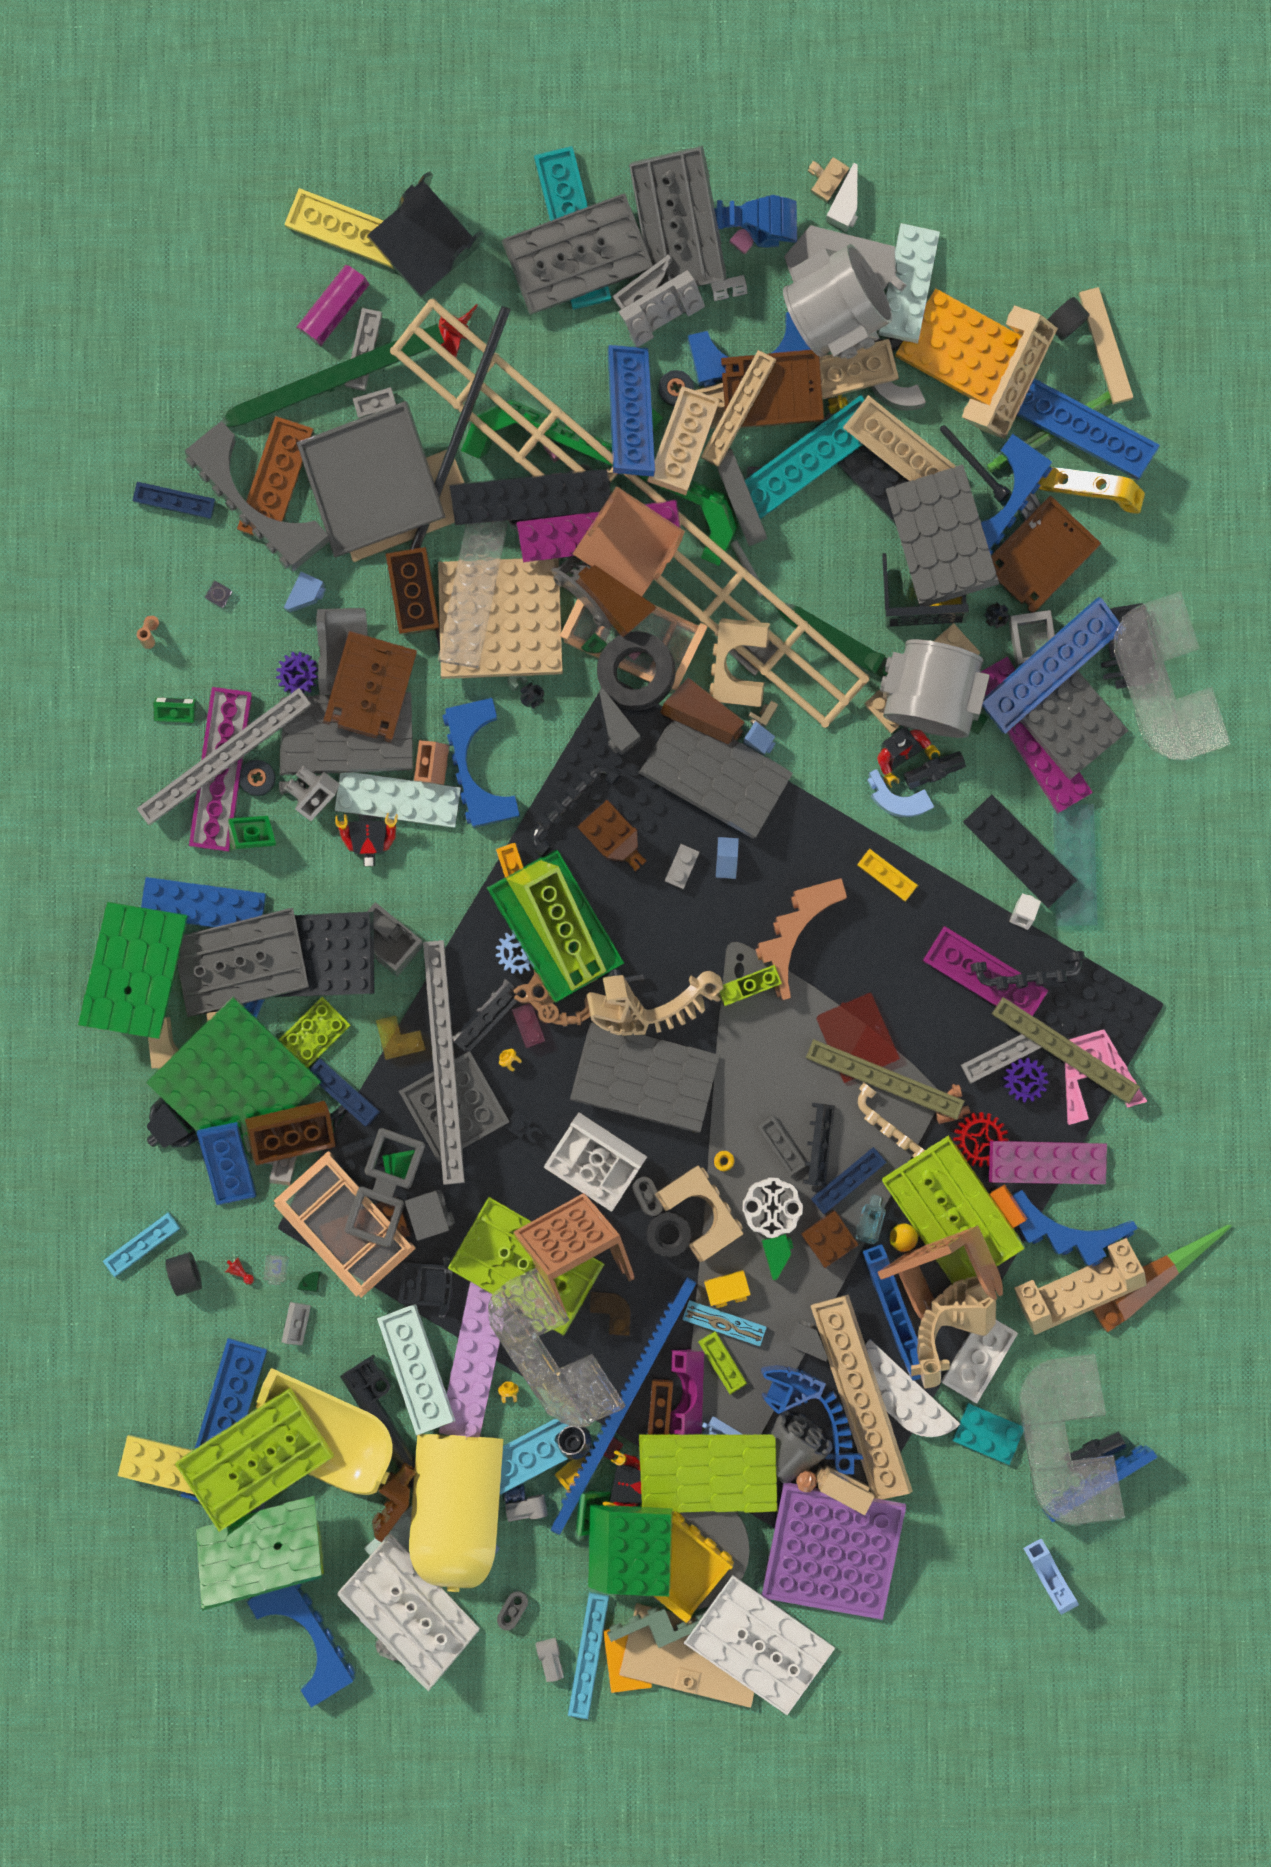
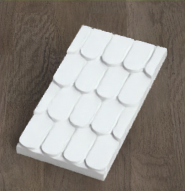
M391 1533L338 1592L342 1602L360 1618V1621L427 1691L433 1687L480 1629L440 1586H434L425 1582L417 1574L412 1565L410 1554Z
M732 1575L684 1642L685 1645L786 1715L791 1711L836 1648L734 1575Z

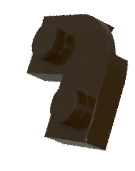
M591 1291L590 1313L610 1314L609 1334L629 1336L631 1312L627 1301L616 1293Z

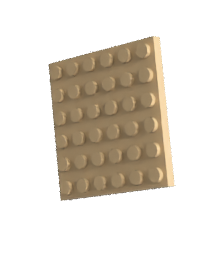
M559 558L524 563L523 559L438 562L441 679L563 674L560 636V586L554 582V575L551 572V569L559 567Z

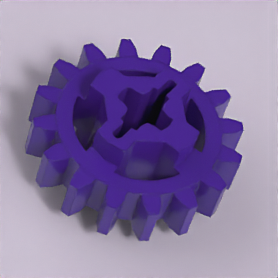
M300 651L298 654L291 652V657L285 655L286 661H279L282 667L276 668V671L280 672V675L276 676V679L281 680L279 686L283 687L287 693H293L298 688L303 693H305L304 690L311 692L310 686H317L314 682L315 679H318L316 672H318L319 668L314 667L317 661L311 660L312 656L305 655V653ZM300 672L303 673V675H294L292 673Z
M1029 1058L1025 1059V1063L1018 1059V1065L1011 1063L1012 1070H1005L1009 1076L1003 1077L1004 1080L1008 1081L1004 1088L1010 1087L1011 1089L1008 1094H1015V1100L1022 1097V1102H1026L1028 1097L1031 1102L1034 1101V1096L1040 1098V1090L1046 1091L1043 1084L1048 1083L1047 1080H1044V1077L1048 1074L1041 1072L1044 1066L1037 1067L1036 1060L1031 1064ZM1023 1067L1022 1072L1015 1076L1016 1070ZM1032 1069L1037 1072L1039 1078L1031 1073ZM1027 1075V1078L1034 1080V1082L1027 1083L1025 1086L1024 1082L1017 1079L1024 1078ZM1013 1083L1018 1084L1021 1093L1015 1089ZM1038 1085L1032 1093H1029L1032 1086Z

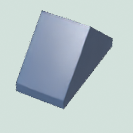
M718 837L715 878L736 879L738 838Z

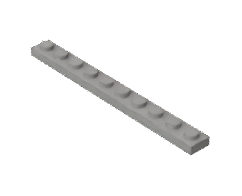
M298 688L139 806L137 810L147 824L152 825L312 706V704L301 689Z

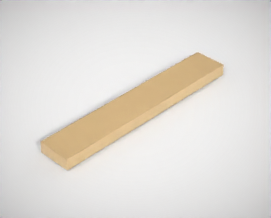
M1099 287L1079 292L1081 304L1090 314L1087 323L1112 403L1114 405L1132 400L1133 394Z
M759 350L757 351L704 449L701 459L717 467L720 466L776 362L775 358Z

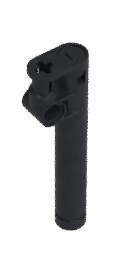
M373 1354L340 1375V1378L359 1408L377 1417L387 1428L392 1441L391 1458L397 1468L400 1470L403 1463H407L415 1469V1456L378 1400L388 1393L392 1383L384 1371L377 1366L374 1361L375 1355ZM377 1381H385L387 1384L386 1390H379L376 1386ZM414 1476L409 1482V1487L412 1489L414 1487Z

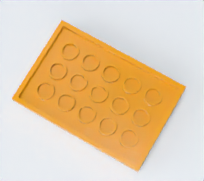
M935 289L925 305L918 343L903 341L895 357L970 399L990 406L992 396L999 387L1001 377L1008 368L1010 358L1014 355L1021 336L940 290Z

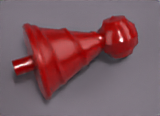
M239 1257L233 1263L230 1260L226 1262L230 1267L225 1273L243 1277L246 1285L253 1283L254 1277L251 1274L246 1275Z

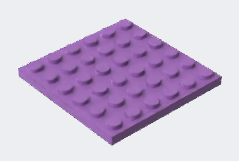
M783 1483L762 1596L770 1600L883 1620L906 1504L874 1498L866 1515H863L822 1493L819 1488H814L811 1492H803L798 1489V1484Z

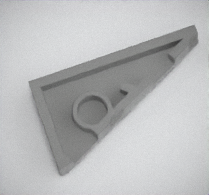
M668 254L613 296L621 310L659 287L673 260L671 255Z

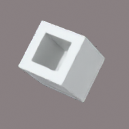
M1022 893L1009 922L1028 930L1036 917L1041 901L1033 896Z

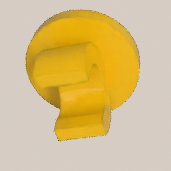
M842 394L838 395V398L828 399L830 405L828 408L831 414L839 412L848 405L847 398L843 397Z
M514 1049L504 1050L499 1057V1064L502 1067L506 1066L510 1071L515 1070L511 1066L512 1061L522 1062Z
M505 1382L499 1386L498 1393L502 1396L503 1403H506V1397L511 1396L514 1402L517 1401V1393L519 1391L517 1384Z

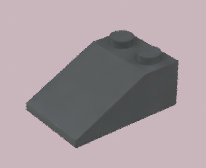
M602 688L599 692L609 738L608 745L615 754L619 752L622 756L640 742V735Z

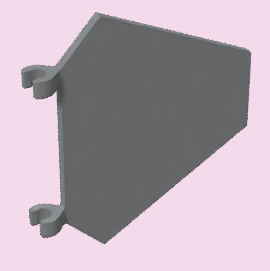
M811 225L784 256L794 283L796 280L791 272V268L824 249L839 251L851 244L867 260L883 290L890 282L901 292L907 286L896 276L895 246Z

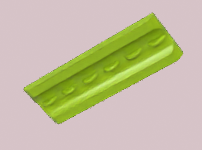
M321 997L279 1040L309 1068L351 1025L324 997Z

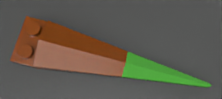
M1226 1225L1143 1266L1146 1286L1092 1309L1104 1330L1109 1332L1130 1318L1229 1230L1232 1225Z

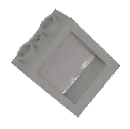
M1051 610L1010 616L1008 619L1016 667L1021 666L1055 636Z

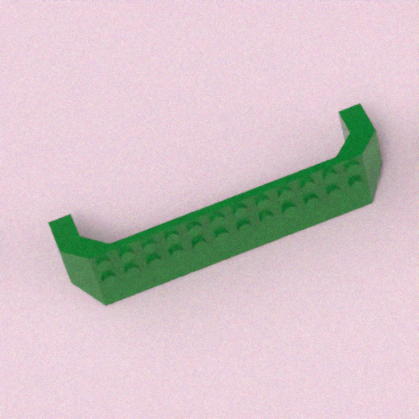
M515 400L507 401L510 406L537 429L548 417V415ZM495 406L477 415L495 432L513 423L519 424L499 406ZM556 419L544 433L546 437L613 466L562 421ZM471 423L461 451L480 459L488 454L493 440ZM591 435L612 453L611 443ZM637 475L641 479L648 481L649 476ZM691 480L686 495L661 487L701 505L711 530L709 538L726 553L728 552L738 528L734 508L728 495L694 480ZM705 546L701 558L720 566L723 560Z

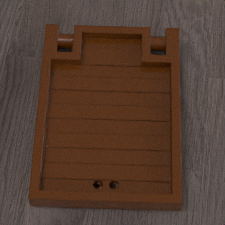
M812 350L767 354L775 358L776 362L740 429L824 421L820 357ZM755 355L721 358L722 367H725V373H722L725 410ZM739 365V372H733V366Z
M1050 495L994 552L991 558L999 584L1021 605L1025 602L1029 606L1028 611L1030 613H1035L1101 545V542ZM1031 521H1032L1033 523L1036 522V527H1034V528H1031V527H1030L1029 524L1031 523ZM998 560L1004 564L1001 568L995 564ZM1033 592L1039 597L1036 601L1030 597Z
M349 631L323 724L330 725L332 721L338 723V728L376 739L378 735L385 736V741L391 743L417 650ZM334 710L341 711V716L333 714ZM381 723L389 725L388 729L380 727Z

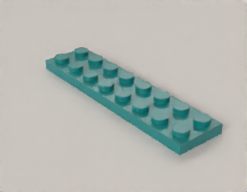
M573 146L534 155L550 221L588 207ZM607 286L572 299L570 302L572 310L611 301V296Z
M862 395L744 480L760 519L863 445V443L843 428L863 403L864 398Z

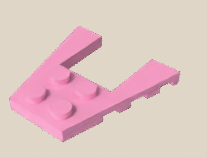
M1104 1029L1069 1039L1137 1084ZM1065 1063L1067 1123L1070 1125L1089 1119L1077 1082L1078 1079L1085 1078L1086 1076ZM1138 1089L1129 1104L1125 1102V1105L1128 1108L1145 1103L1147 1100L1140 1089Z

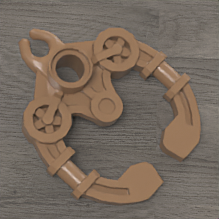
M535 970L534 976L528 984L520 985L514 989L515 994L521 990L526 992L524 998L515 995L514 999L520 1003H531L538 1011V1017L543 1023L563 1025V1027L567 1026V1024L581 1025L582 1021L590 1017L587 995L584 999L585 1009L581 1012H576V1016H566V1013L559 1014L557 1007L553 1004L554 1001ZM535 987L542 988L544 992L542 998L534 996L533 990Z

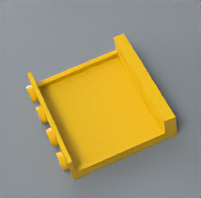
M675 1511L673 1512L671 1591L669 1597H654L687 1623L692 1617L693 1612L726 1572L733 1568L734 1561L728 1552L720 1551L712 1539L703 1537L700 1534L701 1531L696 1526L687 1524L684 1521L685 1518Z

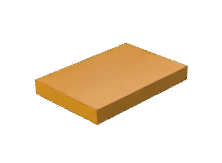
M604 1630L611 1693L652 1688V1683L619 1675L629 1634L611 1642L607 1635V1632L611 1630Z

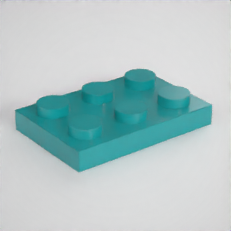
M967 1403L959 1422L960 1425L957 1427L952 1441L1010 1465L1025 1427Z

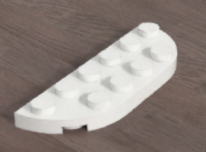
M870 1339L867 1341L865 1346L886 1411L904 1428L920 1436L936 1437L947 1434L960 1425L915 1381H912L911 1377Z

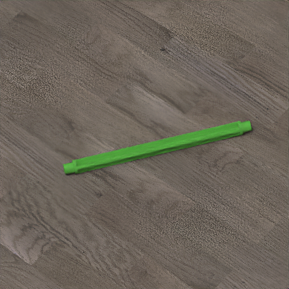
M1109 391L1085 405L1095 411L1112 403ZM1042 430L1024 442L1035 449L1055 436ZM1001 454L993 459V462L989 463L987 468L992 473L1010 463Z

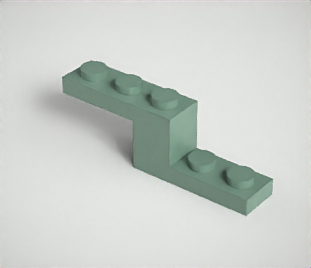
M655 1606L647 1610L648 1614L642 1617L638 1614L629 1618V1623L624 1625L617 1623L609 1627L611 1631H608L607 1635L612 1642L645 1626H649L656 1645L660 1648L691 1634L706 1612L696 1615L695 1620L685 1623L683 1621L678 1623L676 1629L673 1630L665 1609Z

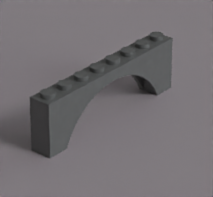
M220 421L185 450V461L192 469L195 467L200 472L198 475L205 483L209 482L213 486L212 490L218 497L222 496L226 500L225 504L232 512L235 510L239 514L240 521L245 526L249 525L253 529L252 533L254 536L266 543L265 546L271 554L275 553L280 558L279 562L286 569L289 567L294 572L329 542V535L316 521L287 523L266 517L253 509L241 497L230 474L231 455L236 443L235 435Z

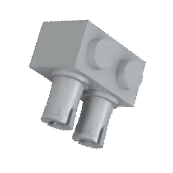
M303 765L296 776L310 787L304 789L291 778L284 789L298 799L295 809L312 821L335 796L339 783L325 772L317 776Z

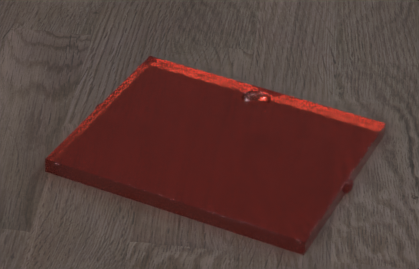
M871 992L847 1003H842L840 1006L817 1016L816 1020L827 1045L881 1067L900 1060ZM839 1072L844 1083L855 1079Z

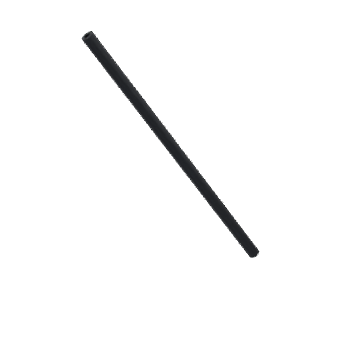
M501 306L436 477L435 486L439 498L511 310L507 307ZM430 524L417 528L409 550L421 548Z

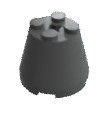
M788 1410L779 1415L771 1435H774L776 1442V1475L782 1483L795 1481L800 1473L810 1470L826 1458L832 1450L831 1441H826L821 1434L823 1430L816 1423L799 1412L797 1415H794Z

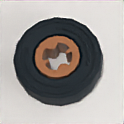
M672 370L664 374L658 385L662 401L674 407L681 389H679L678 393L675 390L671 391L670 388H673V384L694 390L693 381L690 376L680 370Z
M250 761L240 771V785L250 795H265L275 785V771L265 761ZM261 773L262 781L254 783L253 781L255 780L252 779V776Z

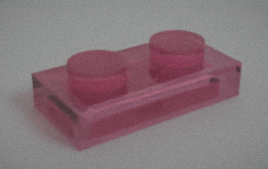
M531 1003L512 1010L526 1048L545 1042Z

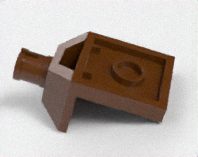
M608 800L577 827L607 860L619 862L625 860L635 872L640 868L635 859L642 866L647 862L637 850L636 828H633Z
M403 1463L398 1473L390 1472L385 1485L381 1483L378 1488L379 1492L388 1498L384 1504L385 1508L381 1513L378 1512L372 1520L375 1539L381 1543L409 1505V1482L416 1475L417 1471L407 1463Z

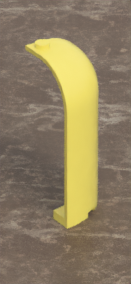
M271 1368L262 1385L256 1408L261 1407L291 1387L334 1454L330 1460L308 1473V1475L344 1491L361 1495L374 1494L381 1483L385 1485L390 1474L386 1470L392 1457V1441L385 1425L369 1412Z
M437 1434L417 1435L415 1461L417 1473L414 1475L409 1553L415 1571L425 1582L434 1586L447 1587V1591L459 1592L460 1588H474L478 1586L489 1574L496 1551L503 1439L457 1435L442 1436Z

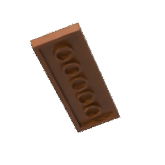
M275 416L246 501L253 509L271 519L284 521L303 465L297 442L312 437L313 428ZM239 521L237 530L254 536L252 533L253 529Z

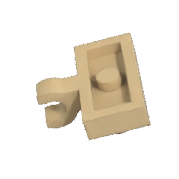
M834 157L825 170L813 161L809 166L808 172L819 179L811 189V193L827 203L849 171V167Z

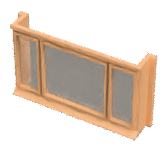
M577 599L560 634L565 643L581 651H584L581 647L594 633L607 644L620 635L613 626L609 629L598 626L593 620V615L579 599ZM656 606V609L630 632L641 631L652 634L666 645L672 654L676 667L675 681L670 693H673V690L676 691L708 626L702 623L698 626ZM642 652L626 656L618 666V668L649 683L653 680L656 673L654 659ZM588 653V654H590V655H592V656H594V657H596V658H598V659H599V657H600V655H601V653H598V654Z
M328 1151L274 1200L276 1203L274 1206L356 1297L359 1295L362 1298L416 1247L411 1242L409 1243L397 1229L390 1247H384L345 1233L344 1228L359 1187L333 1159V1155ZM364 1196L354 1227L385 1238L390 1221L368 1197Z

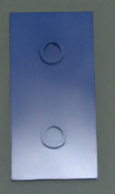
M238 1122L197 1130L216 1205L256 1197L257 1193Z

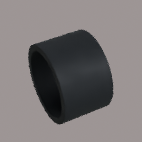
M1073 296L1061 305L1047 320L1058 328L1055 334L1063 341L1088 319L1090 314Z
M191 1252L166 1259L168 1278L177 1297L202 1289L199 1269Z

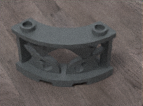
M570 556L557 569H551L554 575V582L575 595L593 615V620L598 626L608 629L612 627V624L598 604L575 582L580 578L578 575L580 571L586 566L590 568L592 566L576 556ZM569 573V574H573L574 576H573V577H569V576L566 575V574Z

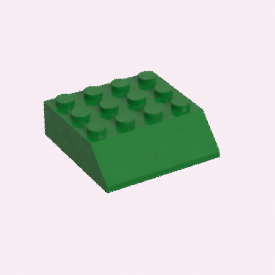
M590 1505L588 1587L606 1594L669 1597L671 1591L673 1508Z

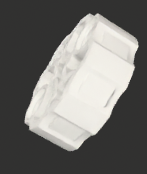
M768 1177L765 1180L755 1182L749 1187L746 1197L742 1202V1211L744 1212L747 1224L754 1232L774 1238L790 1233L797 1226L800 1215H802L803 1205L798 1196V1191L793 1185L779 1178ZM772 1181H775L776 1185L781 1186V1188L775 1189L774 1193H771V1189L765 1188V1186L771 1185ZM762 1189L768 1193L767 1202H765V1195L761 1192ZM784 1190L785 1192L780 1196V1203H778V1194ZM772 1196L774 1205L778 1206V1209L774 1210L773 1218H771L770 1210L767 1209V1206L771 1205ZM749 1201L757 1203L758 1207L755 1212L747 1211L746 1205ZM794 1202L798 1205V1211L795 1214H790L787 1211V1206ZM764 1212H767V1220L760 1224L764 1219ZM777 1213H780L779 1220L784 1223L783 1225L777 1222ZM770 1222H773L774 1226L780 1227V1229L773 1230V1233H770L768 1229L763 1227L770 1226Z

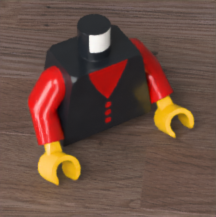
M904 727L882 743L877 761L882 773L885 775L883 781L890 788H892L891 782L893 780L899 784V779L891 772L923 749H925V753L930 760H933L931 757L932 753L937 752L940 755L939 750L935 745L931 744L922 730L912 729L909 731L907 727Z
M387 813L384 821L348 822V825L347 815L344 814V821H339L336 816L335 824L339 827L341 839L348 850L354 852L355 855H363L364 867L376 866L375 855H383L396 838L398 814L395 815L394 820L390 819L389 813Z
M614 1451L619 1456L617 1460L611 1459L617 1465L610 1502L605 1501L603 1505L637 1507L642 1503L640 1460L635 1456Z

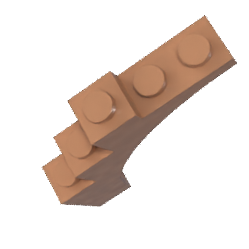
M841 878L794 891V896L791 897L794 909L798 908V911L776 917V922L773 923L776 935L780 934V938L758 943V948L755 949L758 961L762 960L763 964L771 962L772 965H775L782 984L774 988L777 998L781 997L782 1001L791 998L788 985V965L797 937L805 925L817 913L847 898Z

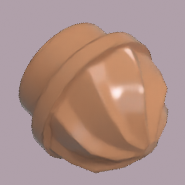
M811 1471L800 1473L796 1480L798 1489L803 1492H811L817 1485L816 1476Z

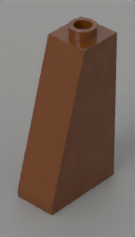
M596 565L590 569L586 566L578 573L580 578L575 582L598 604L609 622L622 637L656 609L654 604Z
M689 677L664 702L660 711L664 716L726 744H729L733 739L738 740L744 732L742 727L745 722Z

